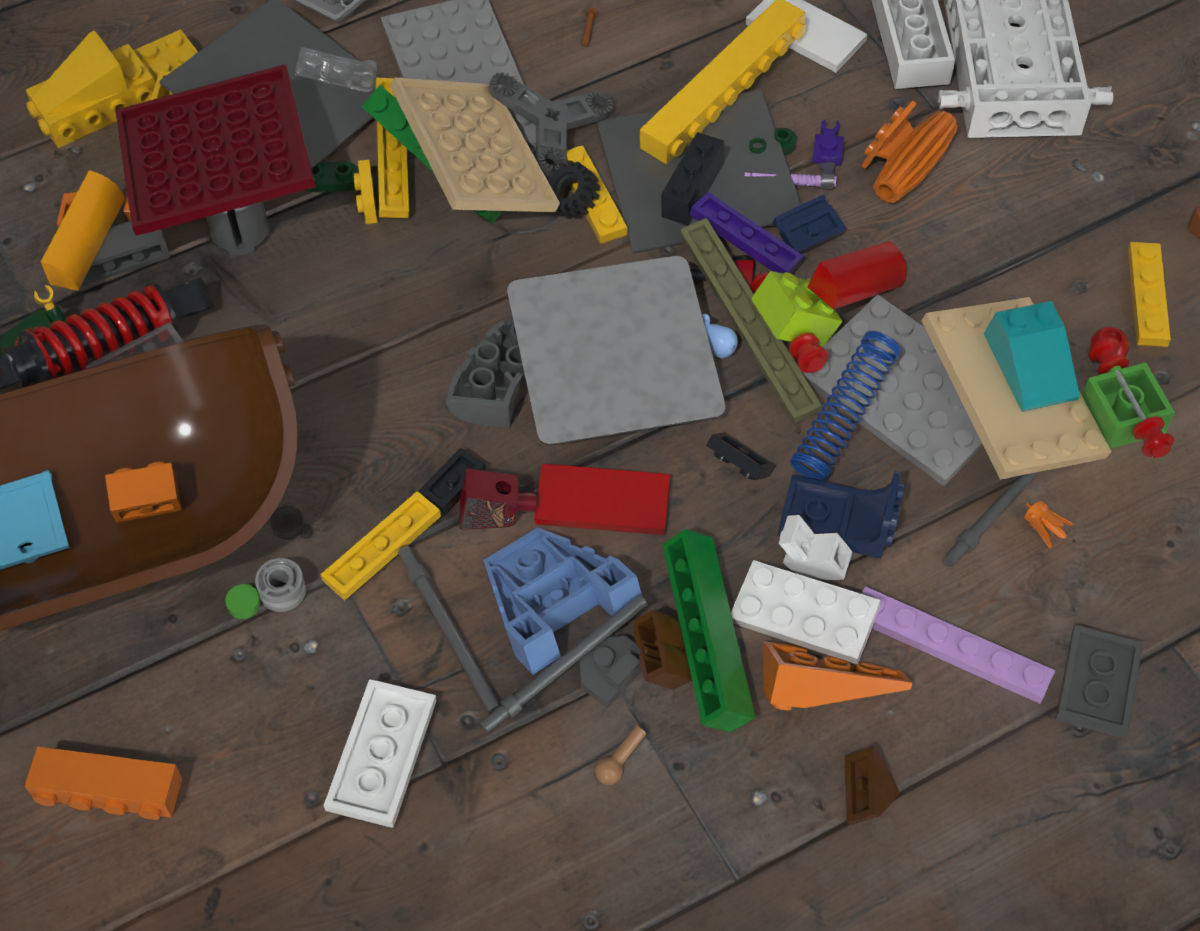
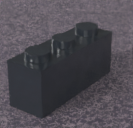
M697 132L661 194L663 218L689 226L693 219L689 215L691 207L709 191L724 164V140Z

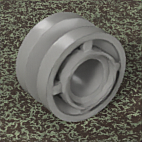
M276 558L269 560L259 568L256 574L255 584L261 602L272 611H290L296 608L306 595V585L302 571L290 559ZM279 583H287L283 587H275Z

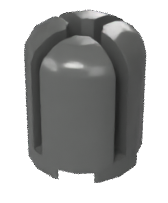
M263 202L206 217L213 244L227 250L229 255L255 252L254 247L260 244L265 237L267 239L269 237L270 227ZM235 227H239L240 233L236 232Z

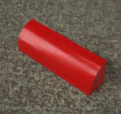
M887 241L820 262L807 288L831 308L836 309L903 286L907 273L905 259L897 246L891 241Z

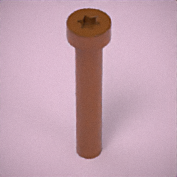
M592 7L586 11L587 20L581 43L585 47L588 46L593 20L597 16V10Z

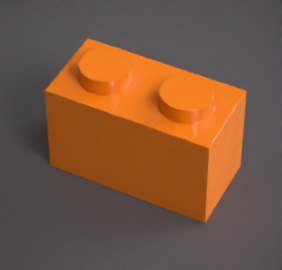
M154 462L145 468L134 470L122 468L116 470L113 474L105 475L110 512L116 523L182 510L177 476L172 463Z

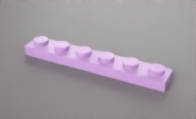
M866 586L864 587L861 594L881 600V607L872 629L1041 704L1055 670Z

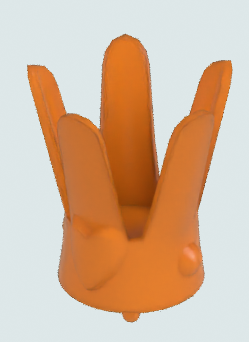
M1042 500L1032 506L1026 503L1029 509L1024 519L1029 522V525L1034 530H1037L1048 548H1051L1052 544L1050 542V535L1045 527L1060 539L1066 538L1067 535L1061 527L1064 526V523L1071 526L1074 523L1051 511Z

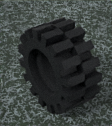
M567 161V165L562 162L559 164L560 169L557 170L554 167L551 170L554 175L552 177L547 176L546 179L560 202L556 212L567 219H571L572 216L577 219L580 218V212L583 215L589 213L586 209L588 206L593 209L595 206L592 202L593 199H599L600 195L595 192L600 191L599 180L595 174L580 162ZM579 181L575 193L565 198L568 187Z

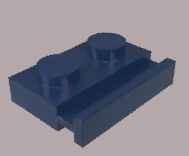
M824 194L775 217L772 222L779 229V235L784 243L800 254L843 235L846 230L833 207L829 206L826 202Z

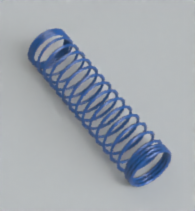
M867 331L861 339V345L856 348V353L851 356V362L846 364L847 370L841 373L842 378L837 380V386L832 388V395L827 397V403L822 405V411L817 414L818 420L812 422V428L807 430V437L802 439L803 445L797 447V453H794L790 459L791 466L802 476L824 482L827 480L831 473L828 465L836 464L833 457L841 456L838 448L843 449L846 447L843 440L851 439L849 432L856 430L853 423L861 422L858 415L866 414L864 407L871 405L868 398L876 397L873 390L880 389L878 382L885 381L883 374L890 372L888 366L894 365V361L901 354L900 346L891 337L878 331ZM869 339L882 342L893 350L894 353L880 349ZM862 347L866 353H859V349ZM860 355L870 357L886 367L887 371L878 370L868 364ZM858 356L861 361H854V357ZM881 359L892 361V363L883 362ZM853 364L857 370L849 369V366ZM856 364L867 366L881 375L882 379H876L866 374ZM848 372L852 378H844V374ZM851 372L864 375L875 382L878 387L874 388L864 384ZM843 380L847 386H839V382ZM846 380L864 386L873 395L868 396L857 391ZM838 388L843 395L835 394L834 391ZM842 389H847L860 395L868 404L852 399ZM834 397L838 403L830 402V398ZM837 397L851 401L860 407L863 412L852 410ZM829 405L833 412L825 411V407ZM833 406L849 411L858 421L843 416ZM824 413L828 420L820 419V415ZM828 414L845 420L853 429L843 427L831 419ZM819 422L824 429L815 428V423ZM822 422L831 424L839 428L840 430L845 432L848 437H843L834 433L829 428H827ZM814 430L819 437L810 436V432ZM818 431H822L835 437L843 444V446L834 444L833 442L827 440ZM809 439L815 446L806 445L805 440ZM813 439L831 446L838 454L823 449ZM804 447L810 455L800 452V449ZM809 448L825 454L833 463L821 459L811 452ZM799 461H801V462H803V463H806V464L809 465L811 468L817 470L819 473H816V472H814V471L808 469V468L805 467L803 464H801Z

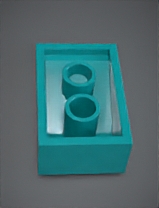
M1048 301L996 312L983 334L1021 411L1025 412L1078 400L1080 394L1066 329L1053 302Z

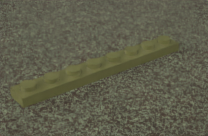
M705 218L680 229L681 239L793 424L821 412L822 404L783 341L775 338L752 302L753 292L708 219Z

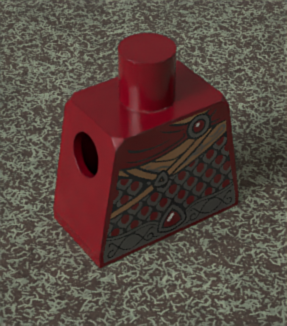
M474 469L465 470L459 500L460 529L511 527L514 523L516 511H535V492H518V480L515 475Z

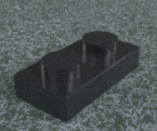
M725 432L711 435L706 445L715 451L714 456L725 463H733L741 468L739 472L751 480L770 477L776 467Z
M459 448L418 492L435 505L441 513L445 514L460 498L465 470L486 471L485 464L462 448Z

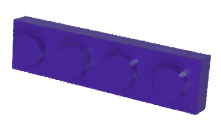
M707 192L691 207L689 214L697 221L707 218L716 234L771 271L792 274L801 265L804 258L802 254L711 193Z

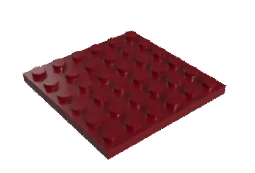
M286 64L115 110L131 224L136 236L316 187Z

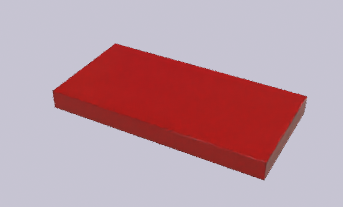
M542 464L534 523L535 525L665 535L670 474Z

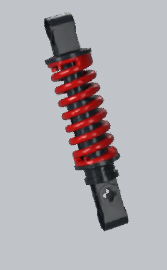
M202 277L191 280L167 292H164L157 283L151 282L144 287L142 292L132 291L129 292L126 298L122 296L116 297L111 304L107 302L99 304L96 310L92 308L85 309L80 316L77 314L68 316L65 322L57 320L52 322L49 328L42 326L34 331L19 333L18 346L16 345L13 348L7 346L1 350L0 390L12 385L21 388L28 386V383L30 384L33 381L39 383L58 377L57 372L60 371L63 375L73 373V364H76L80 370L87 369L90 366L89 358L95 364L101 365L105 362L104 353H107L113 359L120 356L119 343L126 352H133L136 347L134 338L141 346L146 347L150 344L152 337L156 340L175 337L178 333V319L198 314L214 306Z

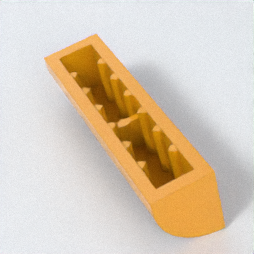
M88 171L41 260L50 285L79 290L125 200L120 188L102 174Z

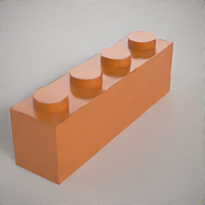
M37 746L25 782V788L36 803L44 806H54L55 803H62L81 811H88L92 807L103 809L105 812L113 815H124L125 812L138 813L139 816L145 819L158 820L160 817L172 818L183 778L176 764Z

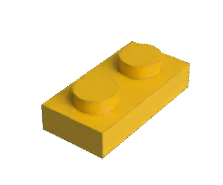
M369 159L359 160V173H353L356 191L361 190V195H356L358 213L364 212L366 224L378 223Z

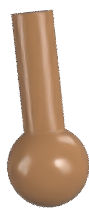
M635 725L611 757H605L598 761L595 767V775L599 782L605 785H613L619 782L623 775L622 765L647 734L642 728Z

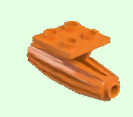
M912 100L905 109L901 106L890 118V121L893 122L892 124L889 122L882 126L875 135L878 141L874 139L864 152L867 158L861 165L866 169L877 156L887 159L873 186L876 195L881 200H884L886 203L897 202L918 186L939 162L958 129L957 121L951 113L937 111L913 129L907 119L917 105Z

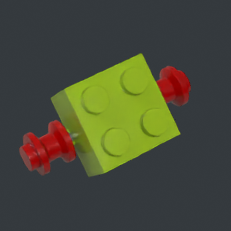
M770 271L759 274L750 284V289L754 294L751 298L752 302L775 338L791 342L789 353L793 358L798 359L797 364L800 370L805 373L819 371L828 359V353L823 346L826 345L842 323L841 318L835 309L831 308L807 288L811 278L805 280L795 277L788 272L782 274Z

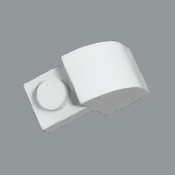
M800 515L787 516L779 540L780 546L786 552L783 563L792 571L814 579L844 580L852 551L838 533L814 534Z

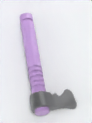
M820 163L819 168L823 170L821 175L791 174L794 185L833 189V187H836L837 176H834L836 163ZM745 172V176L751 175V173ZM752 173V176H776V174Z

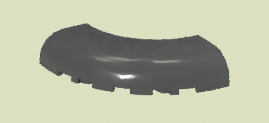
M512 317L505 322L501 320L492 326L484 334V338L477 346L470 348L467 352V358L461 367L456 369L449 385L445 403L448 410L457 418L478 425L510 428L517 407L528 393Z

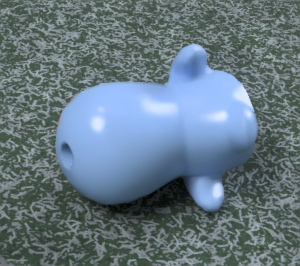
M702 314L712 355L721 359L732 355L738 345L735 331L718 324H710L709 315Z

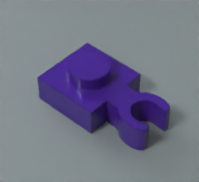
M823 120L820 134H815L812 163L834 162L837 166H841L844 137L838 136L840 123L836 121L835 128L829 129L825 126L826 120Z

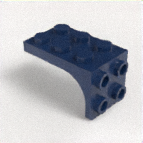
M894 471L892 481L887 486L876 490L855 489L792 475L778 535L780 536L784 528L787 516L800 515L814 534L838 533L852 552L881 559L884 546L891 548L897 525L899 507L905 483L899 482L901 472Z

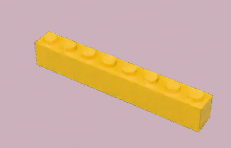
M775 0L640 129V149L666 165L674 157H679L685 147L694 139L697 132L702 133L703 129L710 122H715L721 111L727 105L731 106L736 101L738 94L744 89H749L755 79L762 72L765 73L778 56H783L788 47L795 40H799L806 30V12L785 0Z

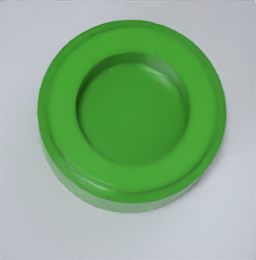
M248 584L234 586L228 591L225 598L229 613L238 619H247L254 616L261 606L258 591Z

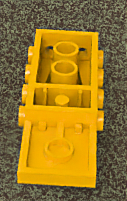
M181 29L135 50L129 44H126L113 51L108 49L94 30L84 38L48 80L25 90L29 99L25 104L32 118H38L37 122L45 136L49 135L57 148H60L117 122L116 109L150 101L159 71H174L197 54L198 51Z

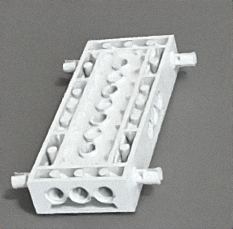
M944 0L952 51L955 57L959 91L939 90L938 103H940L939 109L962 107L967 138L1082 135L1091 104H1112V86L1093 87L1091 89L1087 87L1068 0ZM1016 23L1019 24L1020 27H1013L1010 24ZM1019 64H1024V65H1027L1028 68H1027V69L1021 68V67H1019L1018 65H1019Z

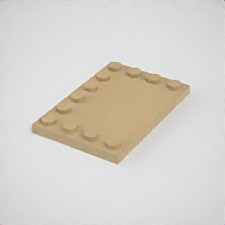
M393 78L390 87L452 210L556 212L560 202L507 106L490 95L488 91L489 84Z
M1030 297L929 312L921 320L1000 480L1106 459L1111 453L1080 391L1078 400L1025 412L1021 411L983 333L996 312L1034 305Z

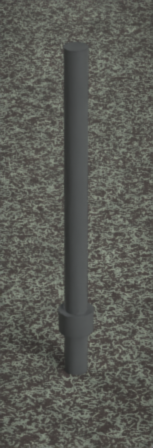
M1040 472L1018 476L969 530H963L955 539L956 544L942 558L943 563L948 567H953L965 553H970L979 544V538Z
M410 546L402 547L398 553L408 569L407 576L414 587H418L487 711L491 714L501 705L430 583L431 576L425 565L418 562Z
M639 594L516 694H509L499 702L501 706L479 722L483 729L489 733L508 717L513 718L520 713L525 703L648 605L644 597Z

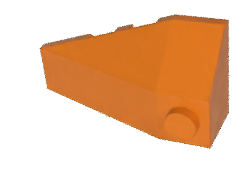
M767 641L763 642V693L772 706L781 710H791L792 707L808 708L910 690L912 687L911 680L901 670L860 661L856 666H852L848 661L827 655L824 659L807 654L808 648Z

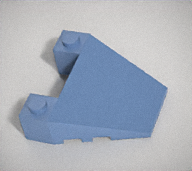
M539 527L484 559V564L515 657L532 675L561 658L554 632L597 605H600L609 615L613 616L639 594L642 595L637 576L619 559L608 556L606 559L596 555L592 548L584 546L581 549L572 545L569 539Z

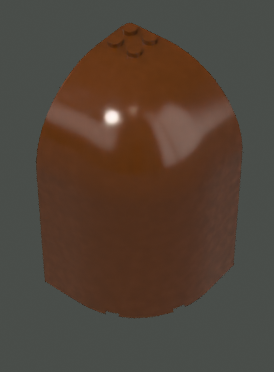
M265 324L227 330L153 349L0 394V486L49 470L52 473V483L70 547L39 557L33 563L23 562L0 570V631L204 567L237 550L263 527L274 513L287 489L297 452V420L289 388L294 386L295 382L290 366H287V363L282 364L279 353H283L285 350L280 333L277 330L271 331V328ZM154 462L172 463L177 476L182 510L116 523L110 512L105 475L113 474L116 470L122 468H131L133 470L145 468ZM25 543L21 545L19 548L21 550L23 547L31 545L32 543Z

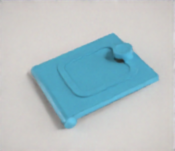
M49 470L0 486V570L23 562L33 563L39 557L70 548L52 483V473ZM25 543H32L31 545L23 547L21 550L19 548L21 545Z

